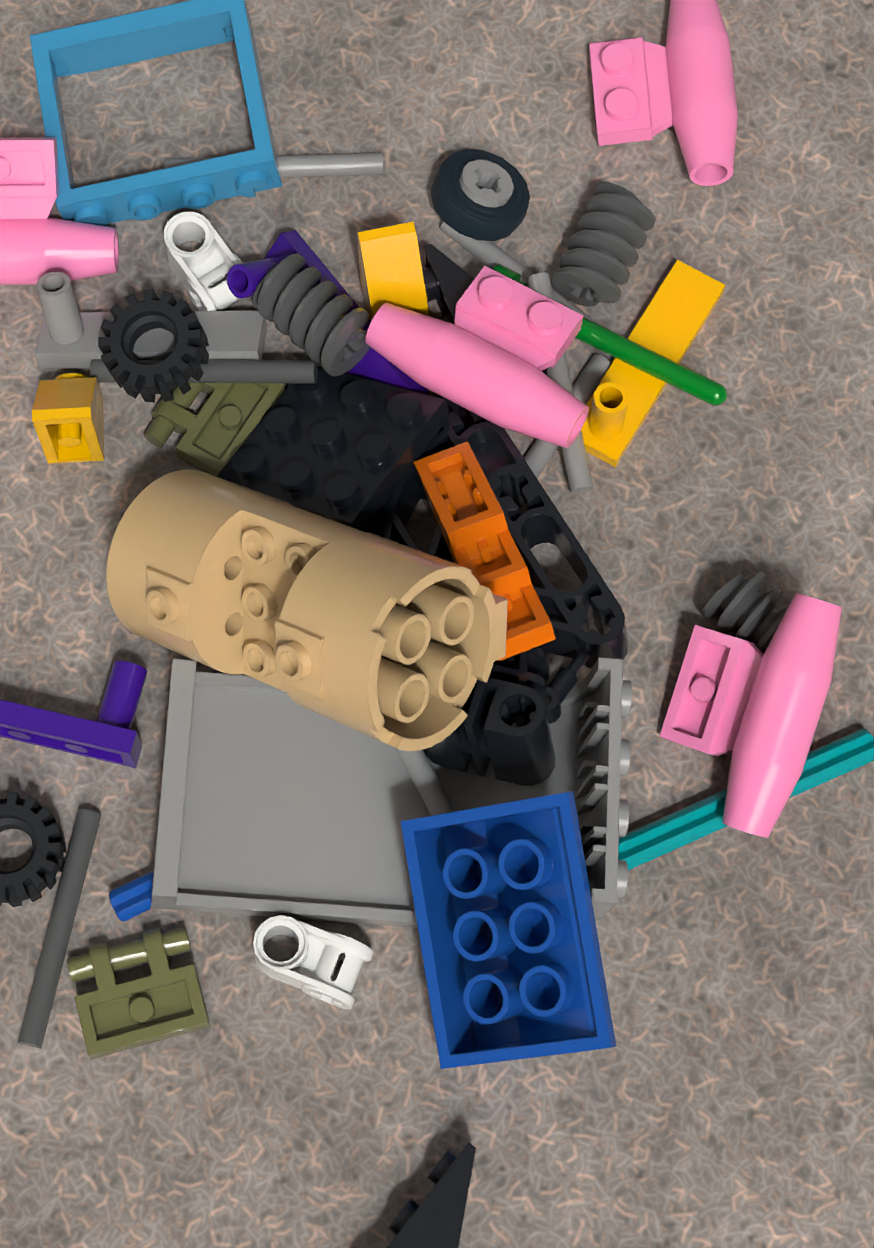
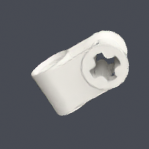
M182 212L174 215L164 228L167 261L199 311H223L242 299L235 297L229 290L227 274L233 265L243 262L230 251L210 221L196 212ZM187 241H196L202 244L198 250L192 252L178 249L182 243Z
M283 915L270 917L261 923L255 932L253 941L256 964L264 974L299 988L316 999L348 1010L352 1009L355 1002L351 993L363 963L371 961L374 954L370 947L357 940L338 933L321 930ZM276 935H287L294 939L298 945V951L295 956L283 962L274 961L269 958L264 952V946L267 941ZM343 960L337 979L332 981L339 961Z

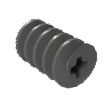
M600 182L596 185L594 196L586 205L585 215L578 221L577 232L569 240L568 251L562 255L559 269L552 275L551 284L555 291L567 300L586 307L595 306L599 302L615 303L619 301L621 290L618 285L628 282L630 272L627 267L635 265L638 261L639 254L635 249L645 246L647 235L644 231L652 229L655 225L656 218L652 211L644 206L631 191L622 186L607 182Z
M298 253L289 255L272 268L258 284L253 294L252 303L254 308H258L263 318L274 322L275 328L284 335H289L294 345L305 349L309 358L317 363H321L325 372L331 376L342 375L359 363L370 350V347L365 342L367 330L364 331L369 321V313L361 307L352 310L353 299L346 294L336 297L337 286L330 280L321 282V272L315 267L305 269L306 259Z
M763 571L748 578L740 573L729 580L713 595L703 608L701 614L707 619L722 614L716 628L720 633L730 634L738 630L736 638L755 643V646L764 654L788 607L780 611L775 608L783 592L779 587L763 595L758 591L766 577Z

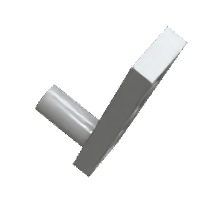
M50 272L43 275L36 284L44 312L35 351L39 368H90L92 360H102L101 355L103 353L98 347V337L106 336L100 327L104 319L113 322V315L111 312H79L69 276L62 272ZM259 310L194 311L208 339L209 346L205 347L209 354L208 360H262L267 322L260 315ZM162 328L145 332L135 342V359H166L174 349V335Z

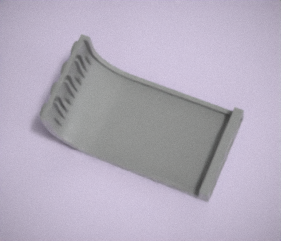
M600 657L586 678L576 684L561 703L560 718L556 722L549 724L556 760L552 774L542 783L524 786L497 780L491 760L485 777L477 775L473 756L467 772L439 766L428 758L456 811L573 791L595 921L603 918L615 906L617 898H624L627 889L628 866L625 860H618L619 837H625L628 830L629 802L626 799H620V776H627L631 758L630 741L621 739L622 717H628L630 713L632 683L629 680H623V659ZM172 659L151 908L265 917L283 915L294 919L418 928L401 821L431 816L395 747L307 710L295 703L287 692L250 676L197 672V661Z

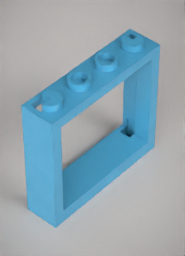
M189 0L30 35L45 137H56L59 195L56 199V206L63 220L100 226L129 219L144 221L156 218L166 211L185 207L201 209L212 205L217 200L236 196L256 197L255 192L282 187L252 23L245 0ZM235 41L254 140V150L83 187H74L57 77L98 71Z

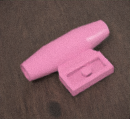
M670 0L666 47L643 41V37L589 44L599 146L653 140V136L674 125L692 182L702 186H714L724 183L732 177L738 109L730 40L717 0Z
M56 137L0 138V285H36L43 275L50 272L65 273L69 276L70 281L118 272L119 245L116 228L49 217L59 195Z
M487 266L482 268L456 303L454 324L385 303L379 308L369 325L365 342L369 347L419 385L502 428L569 448L579 435L586 421L589 407L542 372L549 367H555L581 330L583 315Z
M795 593L764 654L755 646V643L698 625L694 626L659 737L710 755L720 756L732 753L723 824L750 834L769 838L802 774L832 681L842 607Z

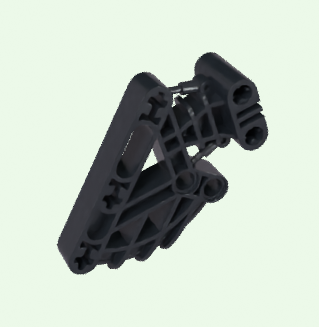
M435 393L434 397L445 400L450 417L418 460L468 441L504 512L508 530L528 568L531 583L551 621L556 640L504 660L494 661L487 683L477 679L473 690L461 708L468 715L467 718L447 738L432 747L424 749V752L431 762L463 772H467L473 756L477 775L484 777L491 760L497 780L533 786L542 783L550 777L555 768L556 757L549 724L556 722L560 718L561 703L578 682L576 675L583 666L592 669L599 657L623 660L628 653V637L625 615L622 607L506 430ZM463 421L466 424L471 423V427L465 430ZM413 465L364 532L375 534L419 550L407 532L406 526L412 512L421 499L437 525L427 554L455 564ZM517 505H518L519 507H524V506H525V511H526V512L523 513L521 516H520L519 508L517 507ZM541 543L556 545L562 551L583 585L573 591L557 589L551 583L530 549ZM593 617L597 630L589 631L588 620ZM546 653L573 658L567 669L561 668L547 687L546 681L550 678V668Z

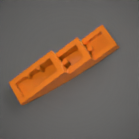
M468 441L414 461L416 472L455 564L472 570L471 573L480 585L490 588L493 594L508 599L506 656L498 661L556 640L551 621L531 583L528 568L508 530L504 512Z

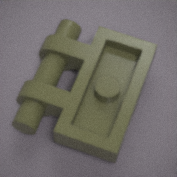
M188 383L191 390L183 395L178 387L172 392L174 400L164 402L161 399L151 413L154 420L144 433V437L153 445L162 448L173 431L183 434L184 436L176 446L177 456L206 473L217 476L285 391L284 384ZM200 392L210 394L211 396L197 416L187 411Z
M159 927L142 932V939L109 947L107 942L89 946V953L67 959L72 982L95 976L98 987L96 991L74 996L87 1053L91 1060L210 1027L194 964L173 970L170 968L168 956L191 950L185 927L162 933ZM149 962L151 976L122 984L117 983L116 970Z

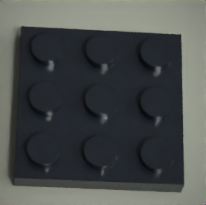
M317 366L318 376L316 384L291 383L217 477L364 532L412 468L413 462L418 460L450 417V413L444 399L347 373L331 376L321 366Z

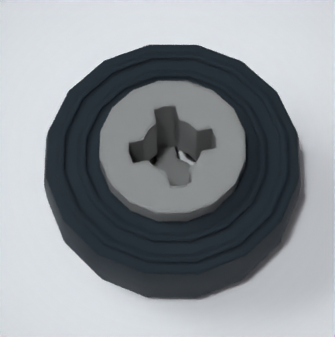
M465 149L452 153L439 166L431 189L434 209L442 220L459 234L481 241H497L509 237L525 218L530 200L527 183L519 171L502 157L484 150Z

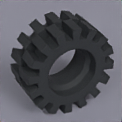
M154 289L144 290L145 300L139 302L135 294L132 293L125 297L130 306L123 311L116 303L110 309L114 321L111 322L104 319L100 328L106 336L98 337V347L103 353L101 358L120 388L123 386L126 393L136 399L138 394H140L145 402L155 403V394H160L164 402L174 400L171 390L179 387L184 395L191 390L187 380L192 377L199 382L204 373L199 365L200 363L208 365L209 354L205 348L209 346L207 336L195 312H192L189 304L182 298L177 302L173 293L164 290L162 297L158 298ZM162 328L174 335V349L163 361L149 365L135 359V342L145 332Z
M7 792V798L0 799V832L8 829L21 830L30 836L33 846L32 854L24 866L15 871H0V906H2V903H9L11 907L22 906V901L31 899L34 902L42 897L40 895L42 890L46 887L51 890L57 883L55 876L58 871L62 872L65 862L63 860V853H66V842L63 839L59 825L46 806H40L38 800L27 795L25 800L21 799L18 792Z

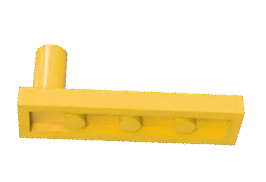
M677 259L628 339L680 364L723 295L726 285ZM615 358L586 404L589 407V412L581 429L586 452L616 468L667 383Z

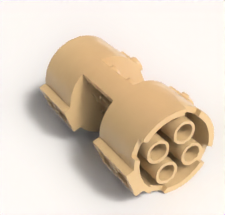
M186 469L174 471L148 485L138 494L125 511L110 545L106 573L107 591L117 618L129 631L220 672L245 674L287 692L289 697L301 707L400 750L419 751L427 749L453 733L468 716L461 708L473 690L477 679L487 683L494 661L506 656L508 599L495 595L491 592L490 588L480 585L471 573L472 570L378 535L343 525L297 508L288 502L199 470Z

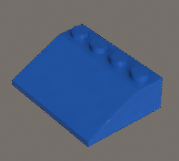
M574 792L558 793L401 821L440 1068L445 1069L615 1047L616 1041Z

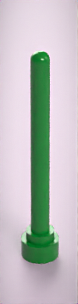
M501 264L496 265L492 269L528 287L527 283L520 280L521 275ZM583 317L581 330L576 335V339L710 405L718 406L725 402L727 390L722 384Z

